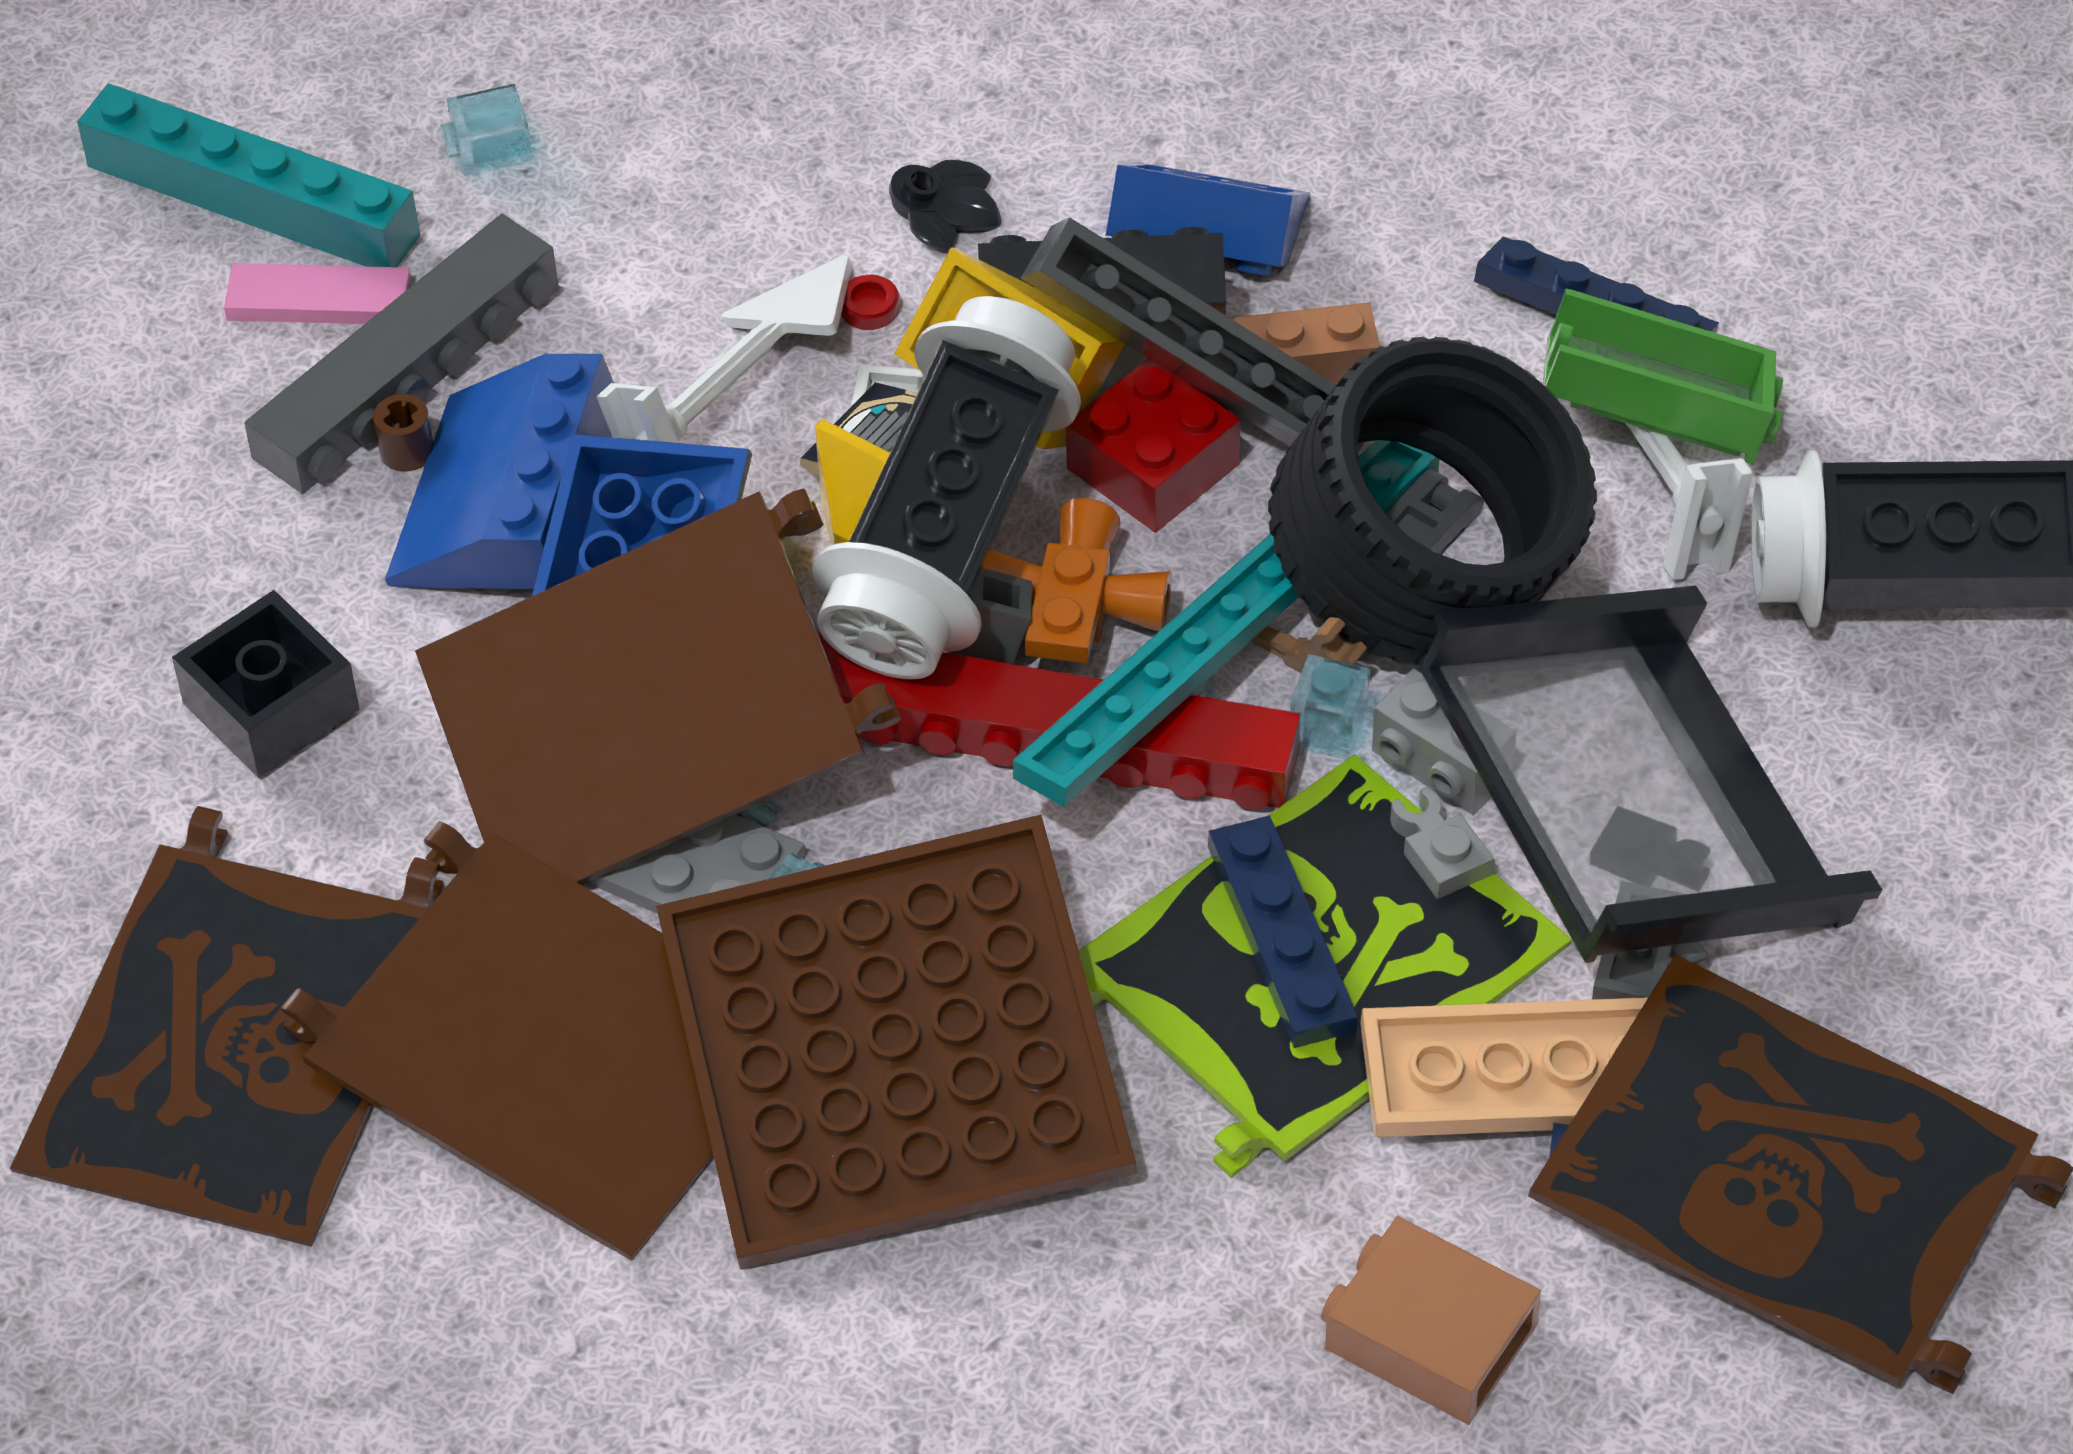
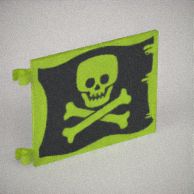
M1356 754L1268 815L1273 821L1357 1013L1356 1033L1293 1048L1212 856L1078 950L1094 1008L1100 1001L1108 1000L1242 1122L1226 1126L1214 1138V1143L1223 1151L1213 1157V1162L1230 1178H1233L1251 1164L1264 1148H1270L1284 1161L1288 1160L1369 1099L1360 1025L1363 1008L1497 1003L1572 944V938L1494 872L1489 877L1437 899L1404 855L1406 837L1397 833L1390 821L1392 801L1397 799L1403 803L1409 812L1422 813L1423 811Z

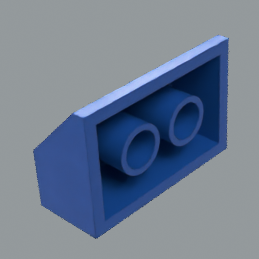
M1141 162L1118 164L1105 236L1112 237L1114 233L1122 230L1145 231L1148 236L1172 235L1174 231L1181 228L1201 227L1207 229L1209 233H1223L1224 257L1238 259L1236 270L1271 276L1273 266L1282 267L1289 264L1309 201L1310 192Z

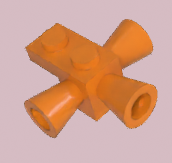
M1077 498L1066 502L1061 507L1059 512L1060 544L1047 543L1042 566L990 549L982 568L1032 581L1031 606L1033 608L1025 638L1026 656L1088 664L1093 642L1100 643L1106 614L1157 632L1164 628L1167 623L1172 588V572L1110 575V550L1108 549L1120 527L1121 521L1118 513L1111 506L1099 500Z

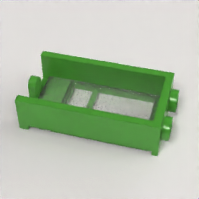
M1566 288L1547 338L1542 384L1557 399L1570 401V407L1580 409V406L1584 405L1589 407L1588 412L1737 457H1739L1740 453H1744L1745 462L1754 464L1762 442L1770 445L1773 443L1782 417V409L1776 408L1783 387V377L1775 375L1776 351Z

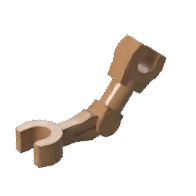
M1333 617L1328 618L1310 640L1307 637L1295 639L1290 634L1267 626L1250 641L1282 658L1286 666L1303 675L1320 663H1323L1327 669L1349 671L1367 649L1362 642L1349 644L1342 640L1338 633L1345 626V623L1340 618Z

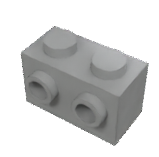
M1413 668L1374 707L1372 751L1474 816L1492 797L1422 673ZM1473 706L1513 775L1516 732Z

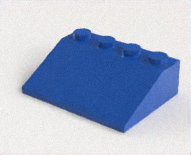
M543 354L449 395L433 441V448L426 460L385 577L388 586L401 588L534 589L572 434L600 437L612 436L597 399L598 394L608 385L614 383L603 354Z
M572 434L532 596L741 500L752 458L751 451L746 448Z

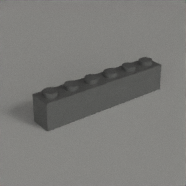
M501 213L248 418L244 425L251 458L302 495L319 481L326 482L333 478L344 460L361 446H370L377 441L373 417L374 410L382 400L395 394H410L424 401L430 389L447 375L460 373L469 363L471 356L491 339L499 340L504 337L512 327L514 320L532 305H542L551 297L555 287L558 285L553 247Z
M1070 217L1051 225L1021 277L1024 281L1289 447L1336 386ZM1364 442L1357 444V453L1361 450Z

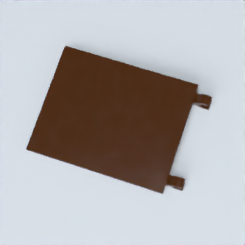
M804 488L785 495L771 510H768L762 494L756 492L415 650L484 842L491 833H494L573 881L583 885L865 756L859 740V734L863 731L880 730L890 727L902 719L893 696L888 695L883 683L867 687L859 692L848 704L844 702L781 543L785 537L807 535L824 525L815 502L810 501Z
M439 821L424 839V844L432 848L425 859L439 862L440 872L457 875L338 1015H331L316 998L297 988L281 1007V1011L290 1016L283 1024L284 1029L299 1040L315 1042L303 1056L306 1065L588 1237L633 1260L714 1158L663 934L496 834L491 833L479 848H474L456 829Z

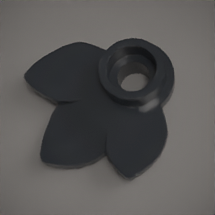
M944 160L931 168L922 165H907L898 169L891 178L889 194L893 208L899 215L909 220L911 232L916 238L936 250L948 253L955 241L957 230L991 231L1001 225V216L996 202L983 190L989 183L991 175L974 163L962 160Z

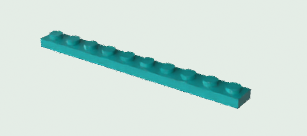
M1376 440L1358 456L1359 468L1365 484L1384 513L1397 502L1426 470L1431 468L1439 472L1440 459L1428 452L1399 442ZM1269 534L1020 753L1013 760V779L1057 804L1066 807L1296 601L1299 596L1294 591L1290 580L1286 578L1281 568V561L1275 554L1273 548L1274 537Z

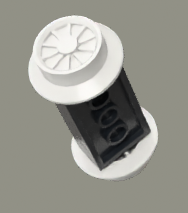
M991 296L972 298L961 306L954 321L934 324L920 334L914 352L916 363L925 379L849 542L838 543L824 548L814 561L812 568L813 578L819 591L826 598L817 616V626L821 635L844 657L873 672L900 679L924 678L934 672L943 652L962 650L976 641L981 631L982 623L980 613L969 595L1042 433L1053 432L1067 427L1075 420L1081 405L1080 394L1075 382L1068 374L1075 359V349L1069 336L1058 324L1043 313L1010 299Z
M1808 450L1795 476L1756 477L1751 519L1752 574L1756 600L1758 603L1796 602L1808 627L1818 626L1822 609L2073 607V460L1823 463L1821 468L1817 451Z

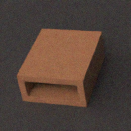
M1397 1215L1382 1237L1378 1234H1373L1366 1242L1357 1261L1356 1269L1358 1271L1348 1286L1338 1284L1329 1295L1321 1314V1320L1326 1322L1325 1349L1470 1425L1537 1326L1541 1290Z

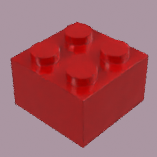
M1147 358L1078 413L1075 420L1066 427L1067 469L1154 533H1157L1240 465V419L1194 386Z

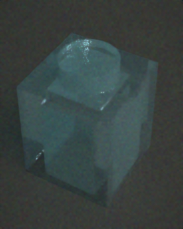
M515 83L446 98L450 122L440 124L443 144L448 159L459 157L464 176L533 161L528 123Z
M1308 654L1290 702V712L1301 713L1300 749L1344 760L1353 755L1368 714L1369 668Z

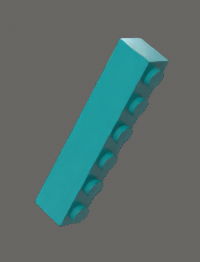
M107 83L77 121L89 168L362 266L398 267L420 237L413 190L122 87Z

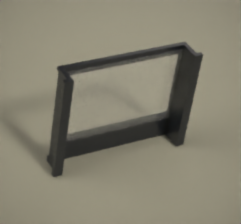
M1696 585L1438 611L1433 620L1439 630L1419 670L1585 963L1594 962L1598 955L1824 924H1833L1835 929L1851 924L1865 900L1878 899L1883 890L1871 870L1828 876L1687 644L1707 605L1706 600Z

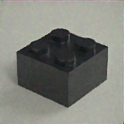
M272 590L172 656L183 704L258 778L360 710L351 663L275 590Z

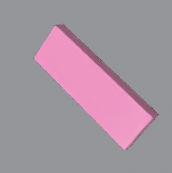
M232 263L224 305L226 320L366 324L411 287L410 268Z

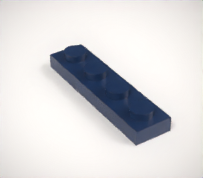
M1503 236L1477 263L1474 282L1555 315L1567 288L1717 333L1719 322L1699 315L1691 307L1674 305L1644 293L1636 285L1619 283L1590 271L1588 267L1581 263L1564 261L1539 251L1532 244L1523 240H1512Z
M1265 816L1209 830L1208 849L1293 1048L1356 1033L1357 1013L1271 817Z

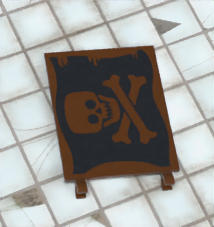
M197 806L189 822L185 845L182 848H174L159 844L14 1157L10 1170L11 1172L311 1247L373 1105L304 1063L303 1056L315 1042L299 1040L284 1029L283 1024L290 1016L283 1013L281 1007L298 988L316 998L331 1015H338L441 894L445 884L444 881L436 879L440 863L415 857L407 872L403 896L399 900H393L216 858L228 835L227 830L218 828L223 813L222 811Z
M1675 954L1529 1190L1528 1197L1897 1386L1901 1385L1909 1369H1915L1927 1383L1953 1394L1965 1373L1964 1368L1972 1353L1962 1345L1952 1341L1929 1339L1928 1334L2010 1187L2013 1184H2018L2030 1198L2055 1209L2067 1188L2066 1183L2073 1172V1167L2058 1157L2032 1155L2030 1151L2037 1141L2038 1133Z

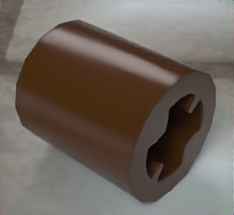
M395 394L385 398L377 405L373 417L379 453L383 463L390 469L400 472L414 471L425 466L426 460L433 448L429 413L424 401L410 394Z

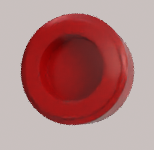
M872 274L861 275L848 281L841 316L846 323L861 330H876L894 321L899 313V293L893 282L885 277Z

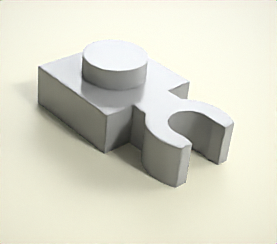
M1429 787L1420 789L1419 806L1423 811L1422 813L1409 812L1399 799L1392 801L1390 821L1395 831L1406 837L1404 855L1437 899L1493 875L1495 862L1493 855L1461 813L1447 820L1442 818L1440 815L1441 800L1434 790Z

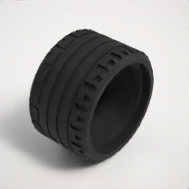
M1424 336L1412 337L1410 341L1401 339L1391 342L1388 347L1380 346L1372 350L1367 357L1363 356L1344 374L1286 451L1276 469V476L1273 478L1270 487L1272 496L1268 500V512L1271 515V520L1268 524L1270 534L1274 537L1273 548L1275 554L1282 564L1281 568L1286 578L1293 585L1296 594L1300 599H1303L1309 607L1308 609L1317 618L1319 617L1323 622L1330 617L1340 618L1345 623V626L1338 634L1346 638L1348 642L1352 644L1362 642L1367 647L1366 650L1379 657L1384 656L1391 658L1395 662L1404 664L1411 662L1421 666L1439 630L1433 621L1438 611L1540 601L1580 554L1581 548L1589 538V529L1594 523L1596 512L1593 506L1597 502V490L1594 488L1596 477L1594 468L1590 463L1591 456L1588 447L1583 442L1578 426L1573 422L1563 404L1534 375L1517 365L1516 362L1495 353L1491 349L1473 345L1470 342L1459 339L1457 341L1450 340L1447 337L1436 336L1431 339H1427ZM1376 440L1399 442L1428 452L1454 468L1478 491L1493 513L1503 539L1504 562L1488 565L1463 563L1433 552L1404 533L1383 512L1368 490L1359 468L1357 444Z

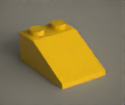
M950 248L894 355L920 371L916 363L914 350L920 334L925 329L937 323L954 321L961 306L972 298L991 296L1010 299L1043 313L1058 324L1069 336L1075 349V359L1068 374L1075 382L1080 394L1081 405L1078 413L1095 400L1125 343L1031 285L957 248ZM1066 427L1057 431L1042 433L1037 446L1043 450L1065 447Z

